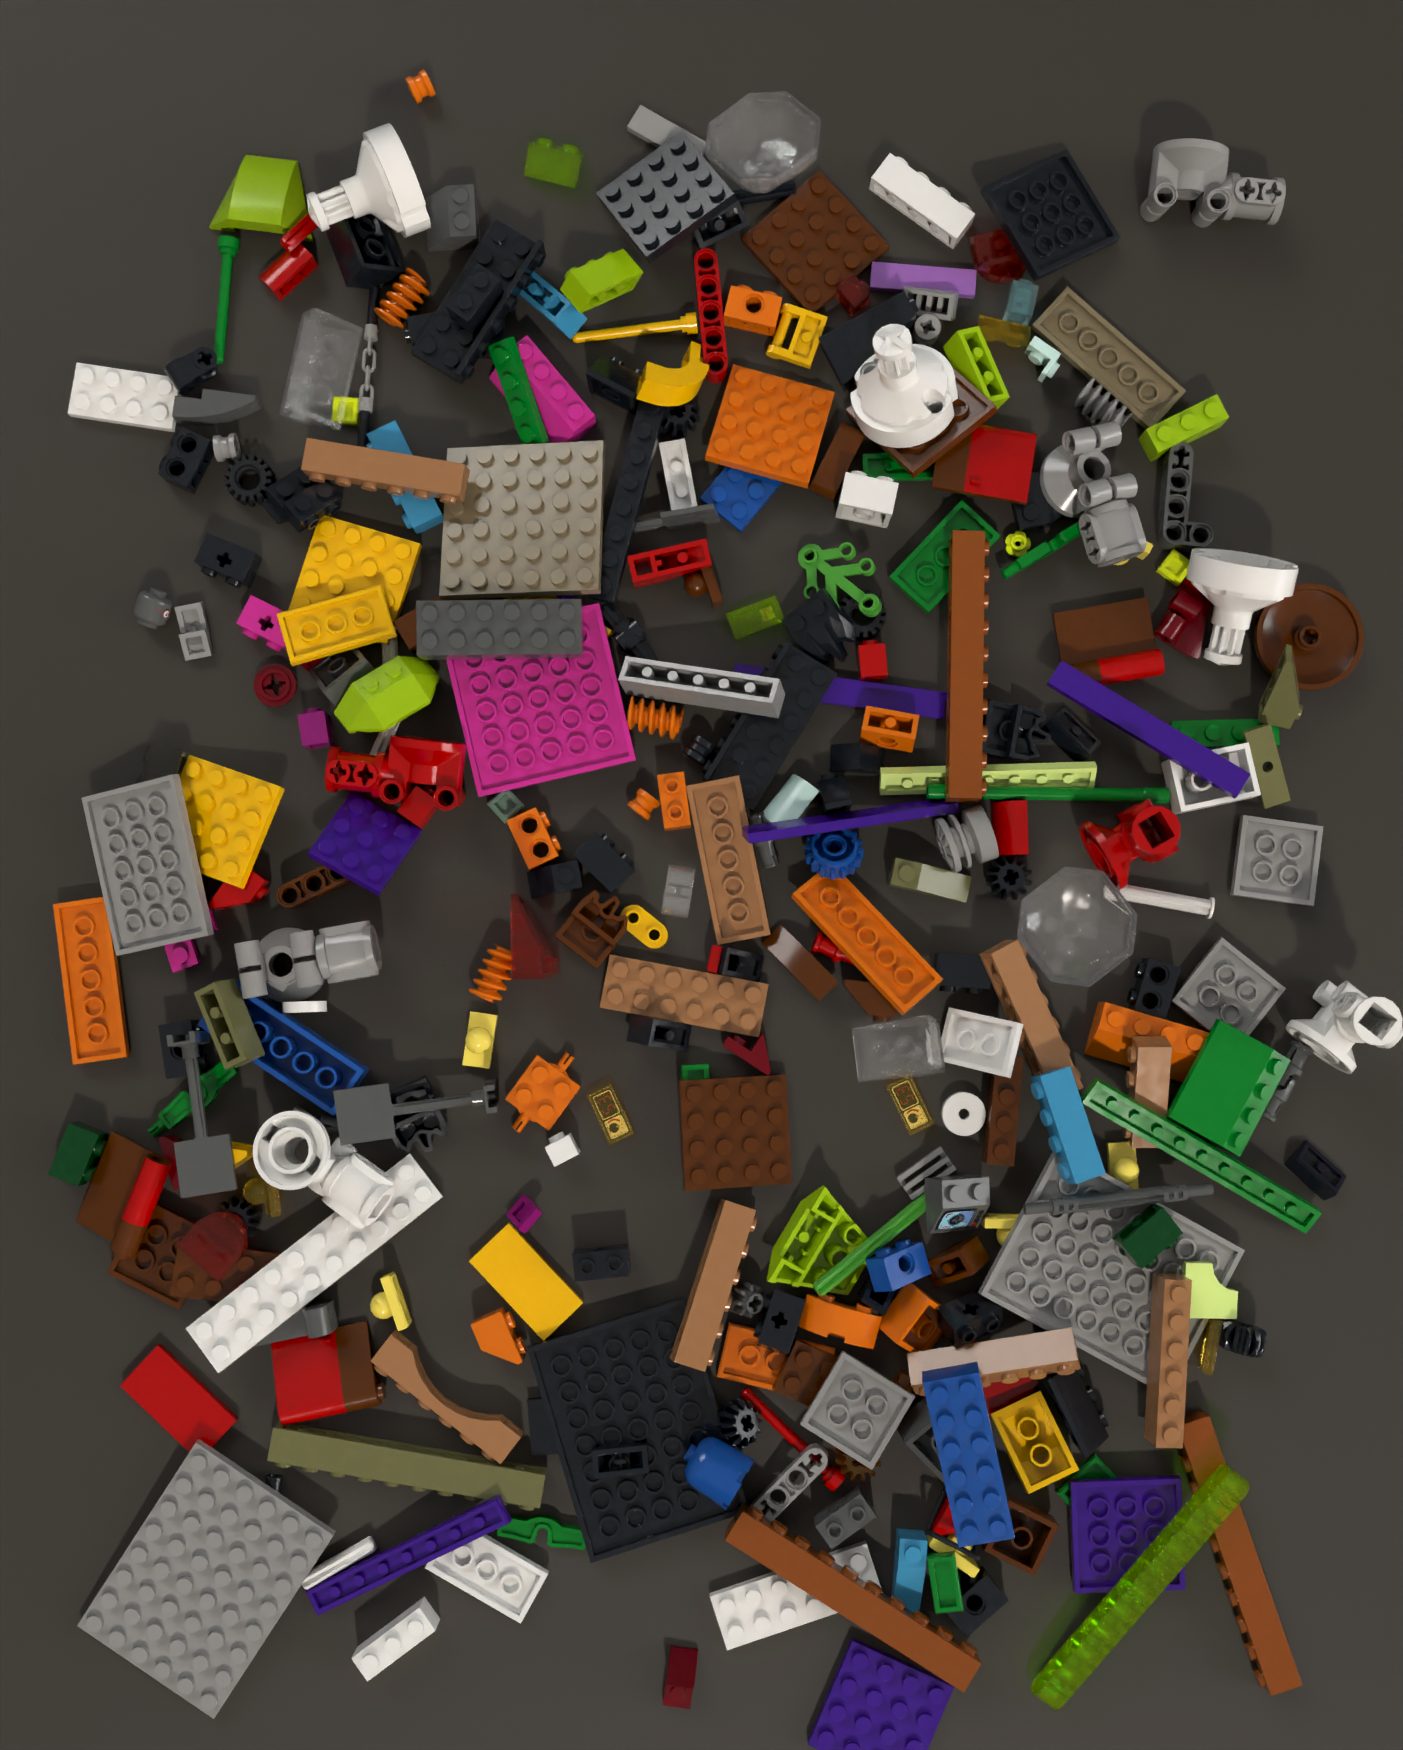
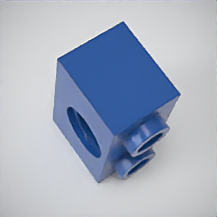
M910 1239L899 1240L894 1243V1248L885 1247L874 1251L875 1256L865 1260L874 1292L894 1291L931 1274L922 1242H911Z

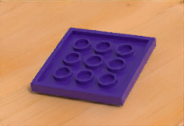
M1179 1475L1069 1479L1072 1584L1074 1593L1186 1590L1182 1481ZM1122 1579L1127 1580L1136 1588L1113 1591Z
M852 1637L807 1740L808 1745L818 1750H928L954 1686L932 1673Z

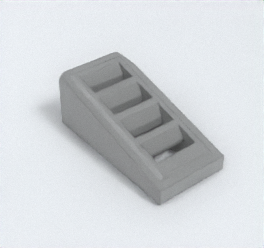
M904 286L903 291L908 298L912 297V293L917 294L916 305L919 311L916 312V316L931 314L941 320L952 321L955 319L959 292ZM923 295H927L925 310H921ZM934 296L938 297L936 311H932ZM945 298H949L947 312H943Z

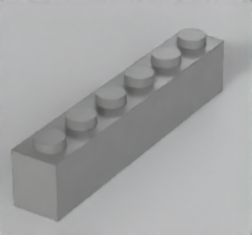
M625 656L618 679L626 695L779 718L785 697L781 681L777 678Z

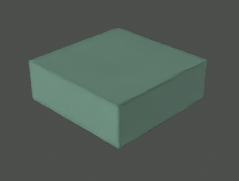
M511 790L498 793L487 803L505 824H507V820L513 818L525 807Z

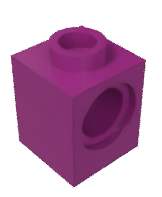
M316 707L306 709L304 714L297 715L302 747L311 750L334 746L330 714Z

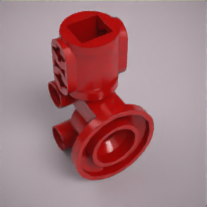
M390 735L389 754L378 752L376 755L344 752L343 748L332 746L328 753L325 768L326 791L337 793L339 789L367 792L372 793V796L375 798H381L385 803L395 804L405 801L413 790L412 783L437 785L433 796L436 807L444 811L461 806L466 799V792L462 784L467 744L438 739ZM367 770L373 773V778L371 775H367ZM394 785H397L400 793L398 797L393 792ZM447 791H450L453 794V803L447 801Z
M1150 799L1140 804H1135L1117 814L1116 817L1120 824L1112 829L1090 821H1086L1078 827L1081 840L1092 862L1107 883L1116 891H1120L1127 886L1131 861L1141 857L1143 862L1148 860L1152 864L1167 858L1179 850L1177 842L1180 838L1181 826L1178 818L1171 810L1163 806H1153Z

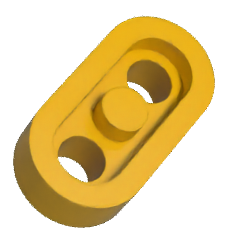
M629 905L622 910L621 915L628 917L631 913L638 914L639 919L636 923H631L628 919L627 931L647 947L657 949L667 942L668 931L666 927L642 907ZM652 930L659 931L660 936L657 940L650 939L649 933Z

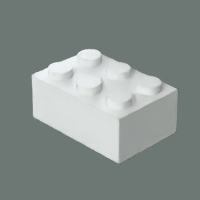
M1249 742L1212 750L1251 774L1235 799L1168 759L1162 762L1166 787L1170 791L1169 800L1172 812L1176 815L1260 796L1261 792Z

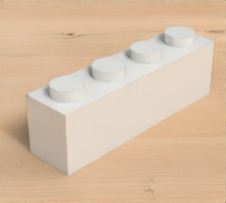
M889 153L871 177L869 190L951 249L955 248L972 225L975 213L972 212L970 206L955 200L945 188L934 185L924 173L913 170L899 156L895 157Z

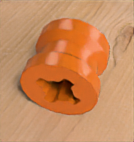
M424 69L419 71L415 77L409 76L405 78L416 104L421 103L426 96L433 97L436 95Z
M639 788L636 792V798L630 800L627 806L648 821L651 818L653 809L658 808L661 803L649 793Z

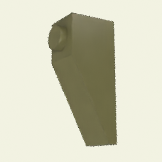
M1286 644L1259 702L1258 722L1290 729L1294 720H1299L1303 704H1300V692L1292 645Z
M895 858L892 860L887 886L966 903L972 877L923 863Z

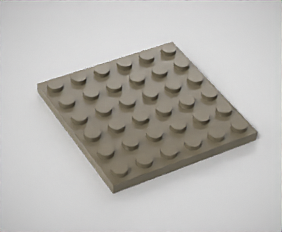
M604 440L447 448V461L465 464L470 473L464 502L456 501L455 505L444 503L439 596L442 600L601 594L605 475Z

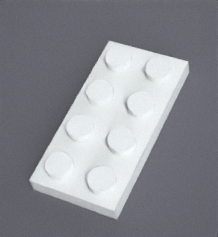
M77 362L68 414L76 418L175 432L177 421L172 417L175 396H181V394H179L168 376Z
M484 1535L428 1562L425 1569L520 1624L549 1573V1570L488 1535Z

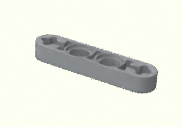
M819 1443L807 1446L750 1505L762 1511L767 1503L769 1507L766 1509L764 1517L772 1522L825 1469L829 1456L825 1446ZM811 1453L814 1455L820 1453L821 1462L815 1460L810 1465V1469H808L806 1465L811 1460ZM794 1470H799L804 1474L805 1479L801 1483H794L791 1481L789 1474ZM775 1489H780L785 1493L786 1498L782 1502H776L771 1498L770 1493Z

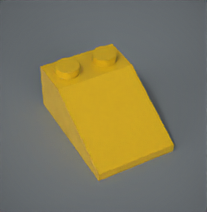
M1041 1391L990 1414L1014 1470L1027 1494L1079 1470Z

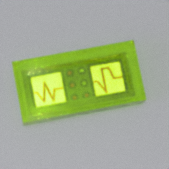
M775 595L726 614L735 640L782 623V619H784Z

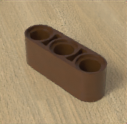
M845 422L841 423L810 485V491L834 501L843 483L845 473L849 471L866 435L860 429Z
M322 865L283 884L277 891V900L284 907L297 909L347 885L351 881L345 877L337 879L333 870ZM315 877H319L322 881V886L317 891L311 889V881ZM291 889H295L297 892V899L293 903H289L286 898L288 891Z

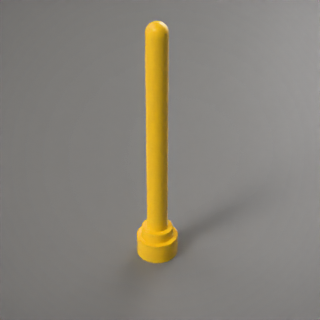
M696 312L685 313V316H680L681 319L576 332L572 340L575 343L678 330H682V333L687 332L688 335L698 334Z

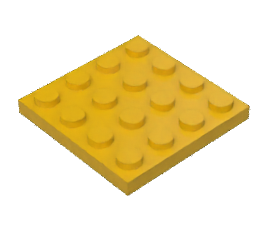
M325 515L315 527L288 610L381 584L393 622L400 616L422 545ZM390 639L383 640L377 643H384L386 645H389Z
M189 755L180 775L200 872L203 875L244 889L285 789Z

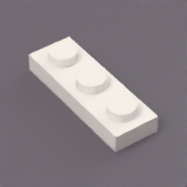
M685 438L659 443L671 510L697 506Z

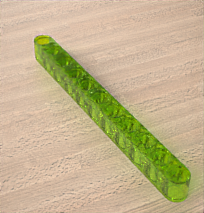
M1227 1464L1217 1467L1038 1673L1031 1685L1032 1694L1051 1709H1060L1242 1501L1249 1491V1482Z

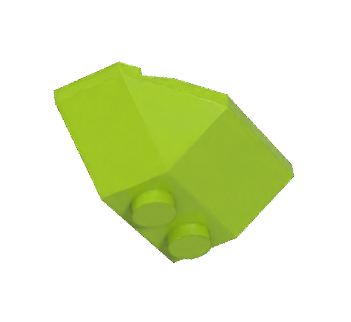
M396 656L353 682L335 709L334 715L349 733H356L357 731H386L431 703L439 681V675L427 660H422L419 657Z

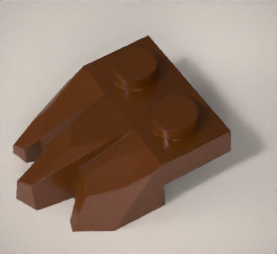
M594 890L580 901L554 937L597 970L627 931L628 916L621 915L617 917L614 915L620 904L616 895L605 903L600 904L598 902L599 894Z

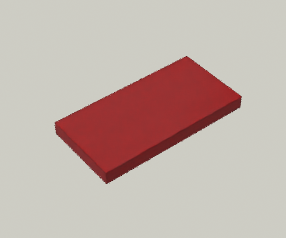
M161 1343L152 1350L120 1385L188 1452L191 1451L199 1439L213 1447L239 1419Z

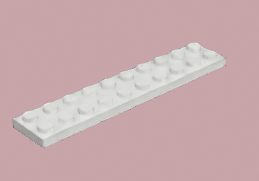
M408 1154L385 1172L395 1180L393 1185L395 1193L387 1208L371 1225L365 1226L364 1229L358 1228L337 1212H334L185 1328L218 1373L226 1369L443 1198V1195L411 1154Z

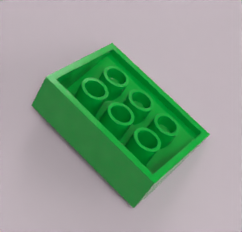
M1216 1019L1165 1116L1213 1145L1240 1157L1291 1060L1231 1025Z

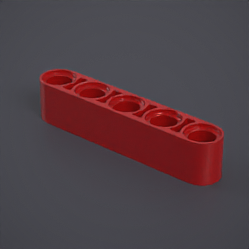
M703 248L697 251L694 256V276L703 363L708 364L709 367L712 364H719L723 367L717 372L709 368L705 377L709 382L717 384L725 380L728 371L719 267L716 253L709 248ZM702 262H709L712 266L702 268L700 264ZM711 287L715 291L711 294H705L702 289ZM710 312L717 315L713 320H708L704 316ZM716 338L720 343L712 346L707 343V340Z

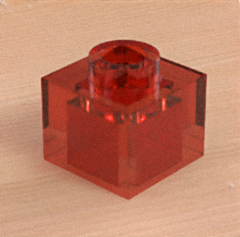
M853 274L837 287L836 299L853 317L868 305L871 295L870 288L864 280H859Z

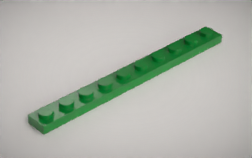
M1097 1077L1094 1078L1081 1096L1082 1103L1305 1234L1322 1215L1321 1210L1315 1205Z

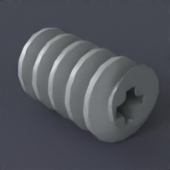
M1095 378L1091 379L1076 397L1074 407L1077 409L1084 405L1082 411L1084 416L1092 412L1089 420L1092 423L1099 419V424L1115 421L1121 428L1133 415V412L1125 416L1124 413L1127 407L1124 405L1117 409L1116 406L1119 400L1116 398L1109 402L1108 399L1111 393L1108 391L1101 395L1100 392L1103 385L1100 384L1093 388L1092 385Z

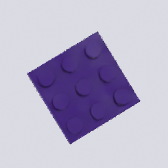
M352 791L308 851V857L379 896L420 837L422 830Z

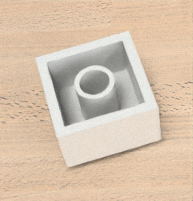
M862 471L846 472L835 518L887 528L893 513L899 483L893 482L892 478L886 476L868 477Z

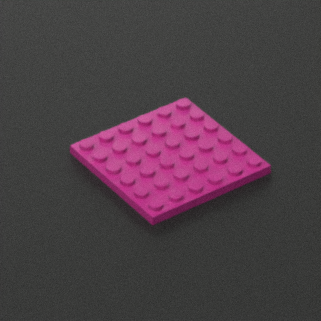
M599 603L583 606L584 658L446 659L479 798L636 761Z

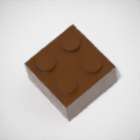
M1006 1492L1015 1538L981 1545L985 1552L1035 1577L1059 1525L1052 1515Z

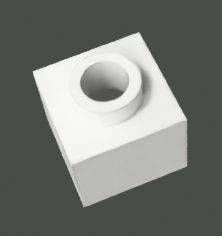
M563 1131L548 1139L550 1144L544 1147L554 1167L577 1156L581 1152L572 1134L564 1135Z

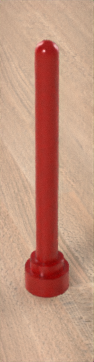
M745 1388L742 1390V1398L753 1402V1407L760 1409L759 1414L799 1453L808 1446L750 1389ZM811 1453L809 1463L812 1464L815 1460L821 1462V1458ZM827 1465L821 1472V1478L824 1480L823 1484L831 1492L837 1489L846 1477V1474L839 1467L835 1468L833 1465Z

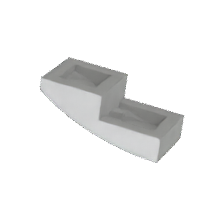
M203 601L174 607L181 631L179 638L185 661L212 656L211 638Z

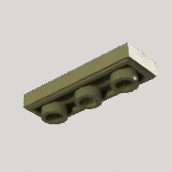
M1266 723L1242 731L1244 743L1249 742L1261 792L1259 798L1262 807L1266 809L1291 801L1271 724ZM1268 762L1267 768L1263 770V764Z

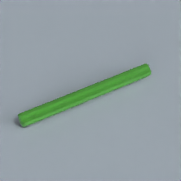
M925 1192L813 1283L814 1290L820 1296H824L863 1264L866 1259L874 1255V1251L881 1249L926 1212Z

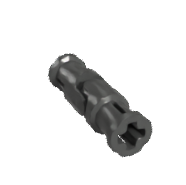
M1291 1040V1048L1286 1055V1058L1291 1061L1278 1084L1283 1090L1275 1089L1261 1116L1273 1123L1277 1120L1275 1116L1282 1103L1287 1102L1296 1081L1301 1077L1303 1073L1301 1069L1308 1056H1312L1314 1053L1312 1049L1294 1040Z

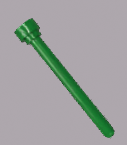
M228 235L219 236L217 249L220 250V255L222 256L214 343L217 364H222L224 361L233 258L236 257V253L239 252L240 244L238 238Z

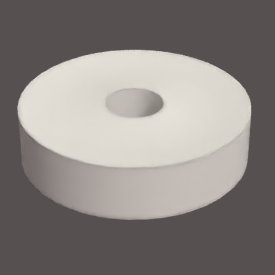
M327 1001L282 1002L283 1013L327 1012Z
M957 1092L950 1095L944 1101L941 1109V1118L946 1128L952 1133L960 1136H969L981 1129L985 1122L986 1111L982 1101L977 1096L968 1092ZM961 1109L968 1111V1116L964 1119L959 1117Z

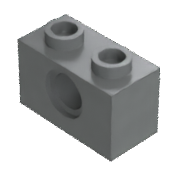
M858 1484L813 1516L815 1527L831 1550L877 1517L874 1507Z

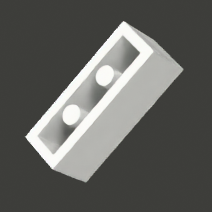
M424 1596L357 1646L351 1659L368 1682L436 1631L440 1618Z

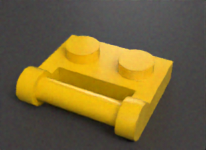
M784 303L780 311L782 314L772 344L767 347L766 355L773 359H781L810 369L819 346L818 338L823 334L828 317ZM796 318L799 321L789 349L781 348L791 319Z

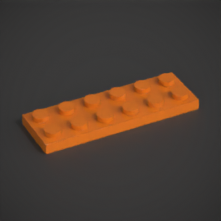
M817 873L792 893L791 898L902 1016L943 980L846 876L845 879L837 878L831 880L826 877L821 878L820 874Z
M103 897L53 904L73 1065L130 1057L118 956L115 953Z

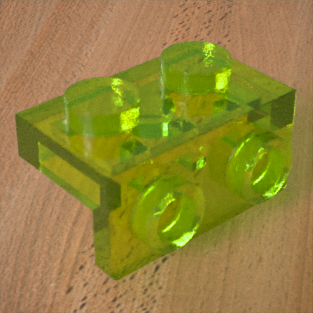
M538 137L537 141L529 142L524 176L576 188L581 160L584 159L585 153L579 152V147L575 145L563 144V147L553 145V140Z

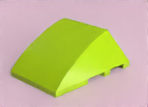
M245 155L209 228L236 232L237 228L279 234L288 232L308 213L298 161ZM310 233L303 241L313 242L312 233Z
M824 1185L800 1201L772 1248L767 1274L768 1282L791 1284L795 1287L813 1288L815 1281L868 1239ZM866 1261L829 1292L849 1295L865 1268Z

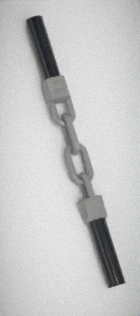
M378 287L369 289L367 324H365L363 337L364 340L368 341V346L363 350L361 363L362 370L365 372V384L361 385L359 389L358 412L360 414L357 446L366 448L374 398V388L370 384V375L376 368L377 353L373 349V342L378 341L377 334L379 332L377 327L378 315L374 311V308L379 307L380 288ZM366 353L369 356L373 353L372 368L369 365L365 367ZM364 388L365 391L370 389V398L363 397Z

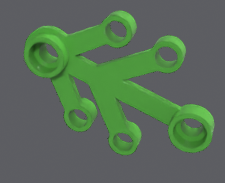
M844 542L839 548L822 550L816 544H808L800 550L798 562L802 568L806 569L807 586L804 589V596L807 599L810 598V590L816 589L817 592L820 590L818 587L819 570L825 575L826 589L840 611L837 586L859 603V609L865 616L875 617L882 609V603L876 595L871 593L865 594L845 578L846 576L861 574L864 576L872 575L876 570V566L870 558H863L856 564L831 567L825 562L839 558L852 560L856 555V549L851 543ZM846 548H851L850 554L843 555V551ZM808 554H815L812 560H807ZM867 563H870L871 568L867 571H863V566ZM873 600V605L866 608V601Z

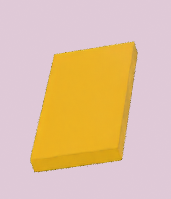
M381 584L277 613L292 666L397 637Z
M510 1222L469 1260L477 1271L543 1341L584 1302Z

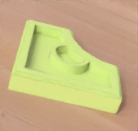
M1182 1261V1275L1192 1280L1190 1318L1237 1319L1238 1291L1226 1288L1219 1283L1214 1275L1213 1263L1209 1261Z

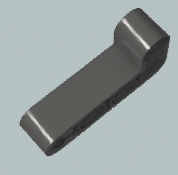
M1181 442L1171 447L1163 458L1156 541L1158 546L1164 550L1171 551L1174 548L1178 552L1191 553L1194 548H1205L1209 545L1214 535L1209 525L1188 521L1194 452L1192 447L1186 442ZM1171 479H1177L1181 484V488L1174 487ZM1168 505H1175L1179 510V514L1170 512ZM1166 531H1173L1176 535V540H1170L1166 535ZM1193 533L1201 535L1203 543L1196 542L1193 538Z
M333 1299L307 1304L254 1347L307 1335L308 1338H316L332 1333L338 1328Z

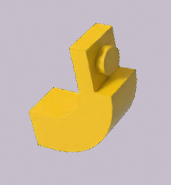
M691 341L683 357L681 368H666L647 361L638 381L636 399L659 406H679L691 401L698 393L709 370V365L703 363V357L700 356L701 344Z

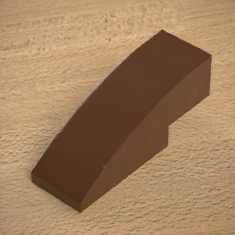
M782 925L778 926L762 942L766 949L817 1001H820L839 983Z

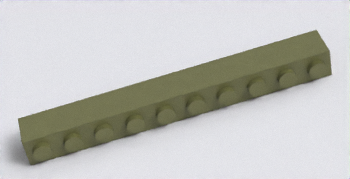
M280 1421L273 1427L267 1461L275 1462L277 1467L289 1468L293 1465L302 1467V1470L305 1472L328 1471L329 1475L334 1477L351 1475L356 1476V1480L362 1482H371L374 1479L383 1481L384 1485L390 1487H397L399 1484L410 1486V1489L414 1491L436 1490L442 1496L464 1495L465 1499L471 1501H479L481 1498L489 1500L500 1495L505 1506L508 1503L517 1504L520 1509L529 1511L541 1506L548 1470L547 1467L506 1460L499 1464L496 1460L491 1462L484 1456L300 1424L283 1426Z

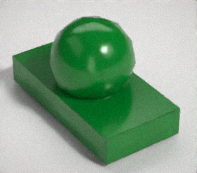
M955 1551L927 1554L935 1613L964 1611Z

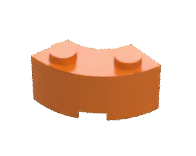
M828 1293L824 1296L807 1294L799 1327L827 1337L829 1334L845 1339L844 1343L870 1349L874 1348L882 1316L873 1313L871 1307L861 1303H857L856 1307L835 1301V1296Z

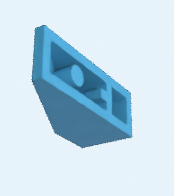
M533 271L530 285L526 290L522 289L519 295L571 339L587 318L583 313L580 314L565 296Z
M896 1528L892 1595L900 1598L906 1604V1608L912 1612L920 1611L928 1540L923 1530Z

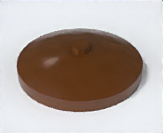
M1304 583L1295 585L1293 596L1285 597L1277 603L1262 608L1254 628L1255 652L1260 664L1270 676H1272L1286 644L1292 645L1299 691H1318L1342 681L1356 667L1364 647V628L1354 605L1337 590L1321 584Z

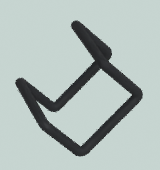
M944 1487L925 1529V1534L978 1561L980 1556L976 1553L980 1544L974 1545L971 1551L965 1547L959 1548L957 1543L931 1530L947 1495L946 1488Z

